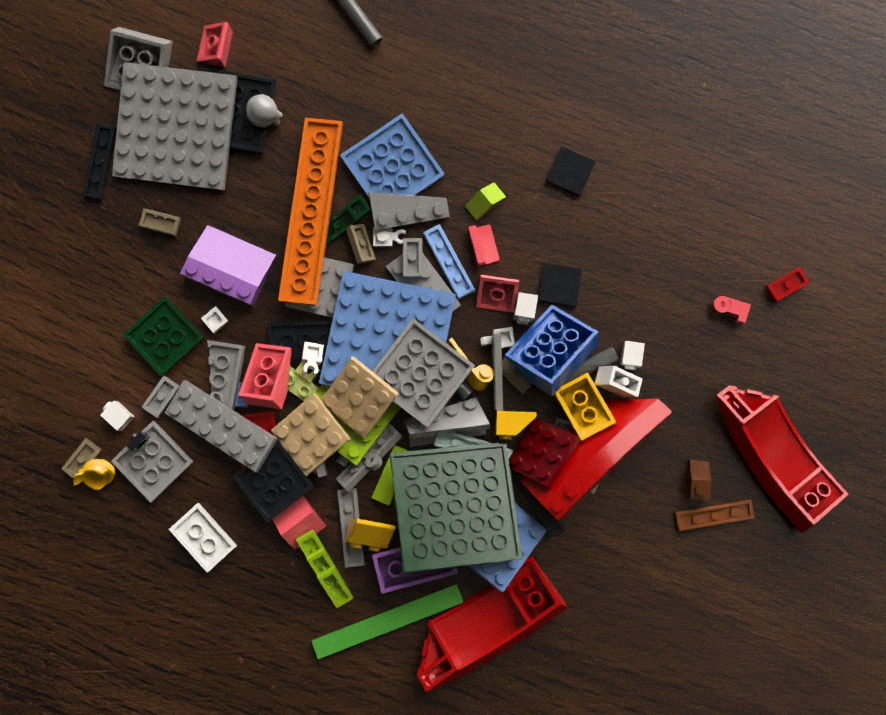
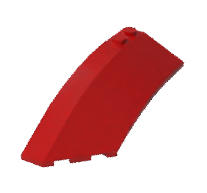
M730 385L715 396L730 434L752 473L775 504L801 533L812 527L849 495L819 462L801 438L778 398L780 396L762 395V392L749 389L743 391Z
M659 399L604 400L616 424L583 441L580 440L551 489L524 476L520 481L558 521H562L673 412ZM573 427L568 431L578 436Z
M530 556L525 560L503 592H499L490 585L464 603L429 620V632L424 642L421 667L418 668L417 676L425 691L430 692L504 653L568 609V606L533 557Z

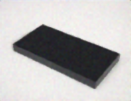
M332 321L268 322V345L290 347V361L302 360L304 342L324 345L322 360H324Z

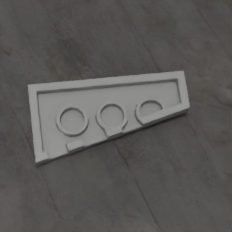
M368 192L375 230L450 217L447 198Z
M207 340L211 374L209 380L212 392L210 396L234 410L246 346Z
M476 397L443 407L428 428L414 417L404 420V425L410 439L436 436V433L442 432L454 434V431L458 430L471 432L475 428L490 429V423Z

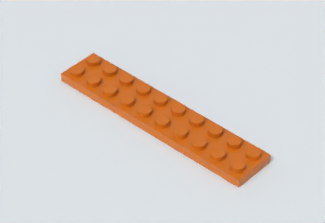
M305 118L278 298L279 302L309 306L318 305L343 129L342 121Z

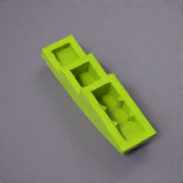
M312 529L296 538L307 561L336 608L354 599L314 530Z

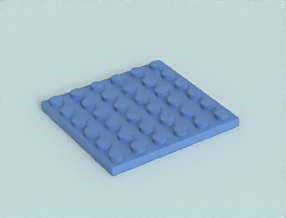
M343 271L319 384L331 386L353 356L373 371L412 319H415L446 343L456 294Z

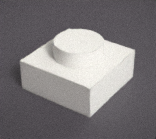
M216 306L201 318L214 334L229 322Z

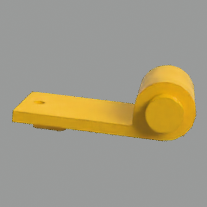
M453 338L449 339L447 344L467 359ZM482 364L473 368L465 379L474 390L482 391L492 381L494 371L490 366Z

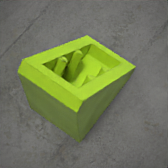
M492 183L479 190L465 207L477 221L504 200L506 196L495 183Z

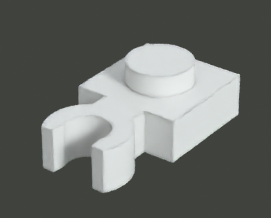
M373 227V247H392V242L403 245V240H400L398 236L406 234V231L399 229L396 232H392V227L375 230Z
M304 342L301 362L306 364L302 371L303 375H306L307 369H312L314 372L313 376L316 377L318 372L317 365H321L324 345Z

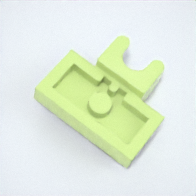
M301 362L296 370L290 366L288 390L305 401L312 394H315L319 387L313 383L316 378L313 376V371L311 373L306 372V375H303L302 371L306 363Z

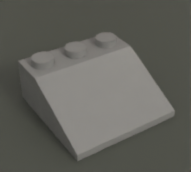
M121 27L112 29L110 31L104 86L121 90L124 62L168 67L173 41Z

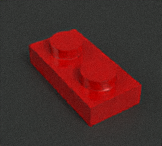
M798 267L770 283L766 288L776 303L810 282L801 267Z

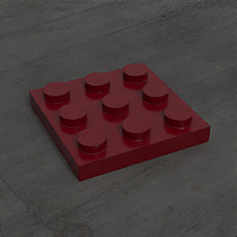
M535 417L509 457L510 470L551 489L581 439L572 433Z

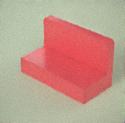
M488 224L481 227H476V225L468 227L477 265L482 266L499 261L500 258L491 226Z

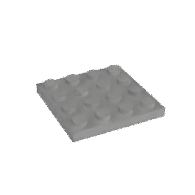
M412 319L372 372L399 393L393 402L428 428L475 365L415 319Z

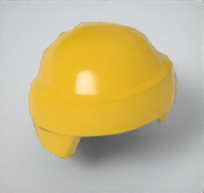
M92 459L85 463L78 474L73 475V484L76 486L83 481L91 489L99 491L106 484L113 481L115 468L104 459Z

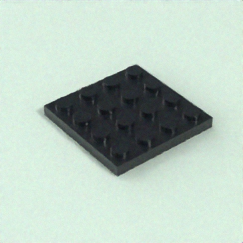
M202 67L203 72L237 76L230 149L263 154L269 126L260 128L251 123L246 115V105L250 98L260 94L267 95L274 101L277 81Z

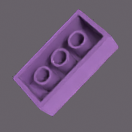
M400 547L372 554L381 594L458 574L457 567L403 573Z

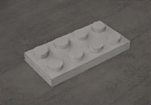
M423 252V277L403 278V254L386 266L396 282L452 293ZM456 298L453 311L461 306Z

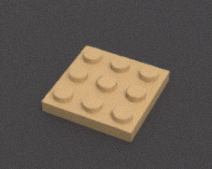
M353 356L322 397L321 401L332 413L361 437L366 438L399 393Z
M316 393L307 398L271 430L305 476L311 474L351 440Z

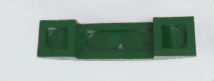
M361 194L330 218L326 246L346 233L347 227L356 225L372 210Z

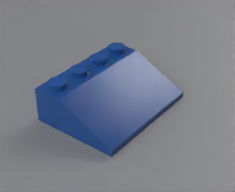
M551 305L505 354V358L537 388L553 396L598 346V331Z

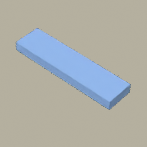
M440 224L423 232L458 300L475 292L474 286Z

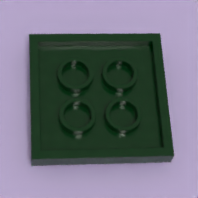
M166 296L123 334L161 377L168 373L205 339Z

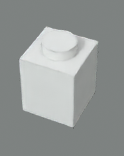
M623 342L620 365L625 366L624 369L636 370V367L642 366L645 343Z
M118 401L108 402L103 407V413L101 414L117 431H123L135 418Z

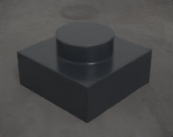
M136 432L130 437V443L127 447L131 451L137 452L150 437L145 432Z

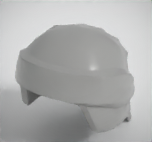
M264 94L255 95L250 98L246 105V115L256 127L263 128L270 126L272 123L276 126L280 125L281 121L279 118L283 114L278 111L275 102L269 96Z

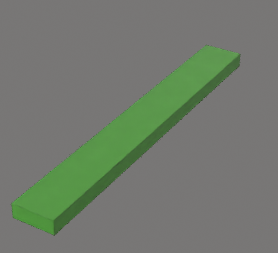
M454 584L313 639L311 642L317 658L320 659L464 602L457 584Z

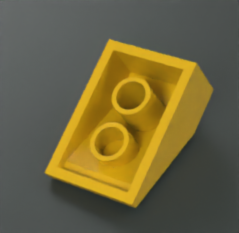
M589 373L561 386L554 394L581 441L616 424L613 415Z

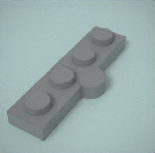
M389 423L357 467L350 463L336 478L337 481L349 492L370 470L375 471L382 465L381 458L403 436Z

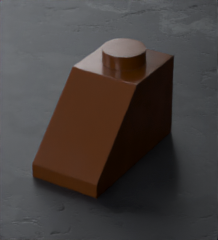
M689 460L686 498L710 501L711 475L709 462Z

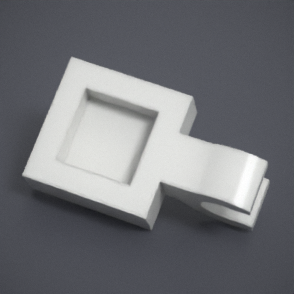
M512 327L493 330V333L499 332L501 334V348L513 347L515 340ZM492 336L481 337V346L491 345Z

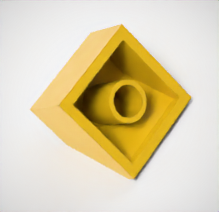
M497 411L495 436H499L501 440H511L512 436H516L537 416V412Z
M349 519L345 542H349L350 547L362 548V545L369 546V550L380 552L381 548L387 549L395 526L361 519Z

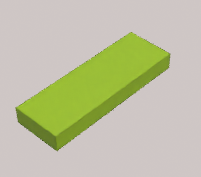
M394 445L391 453L408 452V450ZM390 456L372 495V499L388 506L394 496Z

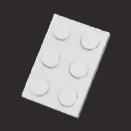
M197 503L169 529L207 573L237 547L236 543L200 503Z

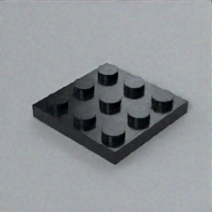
M279 440L275 442L258 472H254L245 466L232 476L267 523L314 487Z

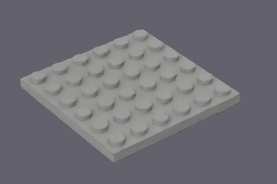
M124 62L112 176L225 190L237 76Z

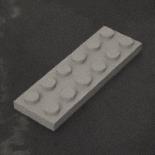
M183 380L165 411V414L254 472L260 470L278 439L186 380Z

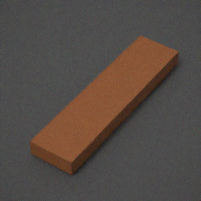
M751 499L674 512L678 532L755 519Z

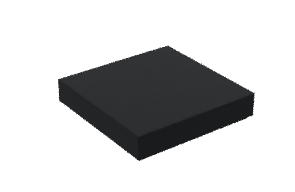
M561 146L546 182L581 196L596 161Z
M544 263L538 301L576 307L582 269Z

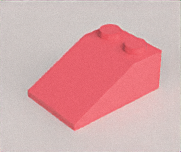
M256 343L238 396L248 405L282 410L288 392L291 348Z

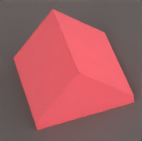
M221 22L204 26L196 62L225 68L233 34L229 23Z
M481 275L476 307L514 313L519 280Z
M304 495L272 519L280 535L295 550L300 547L296 538L312 529L317 534L326 527Z

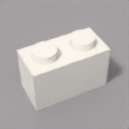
M519 292L516 298L513 320H517V323L522 325H528L529 322L532 323L535 318L538 295Z
M600 366L595 385L623 398L638 397L643 379L616 366Z

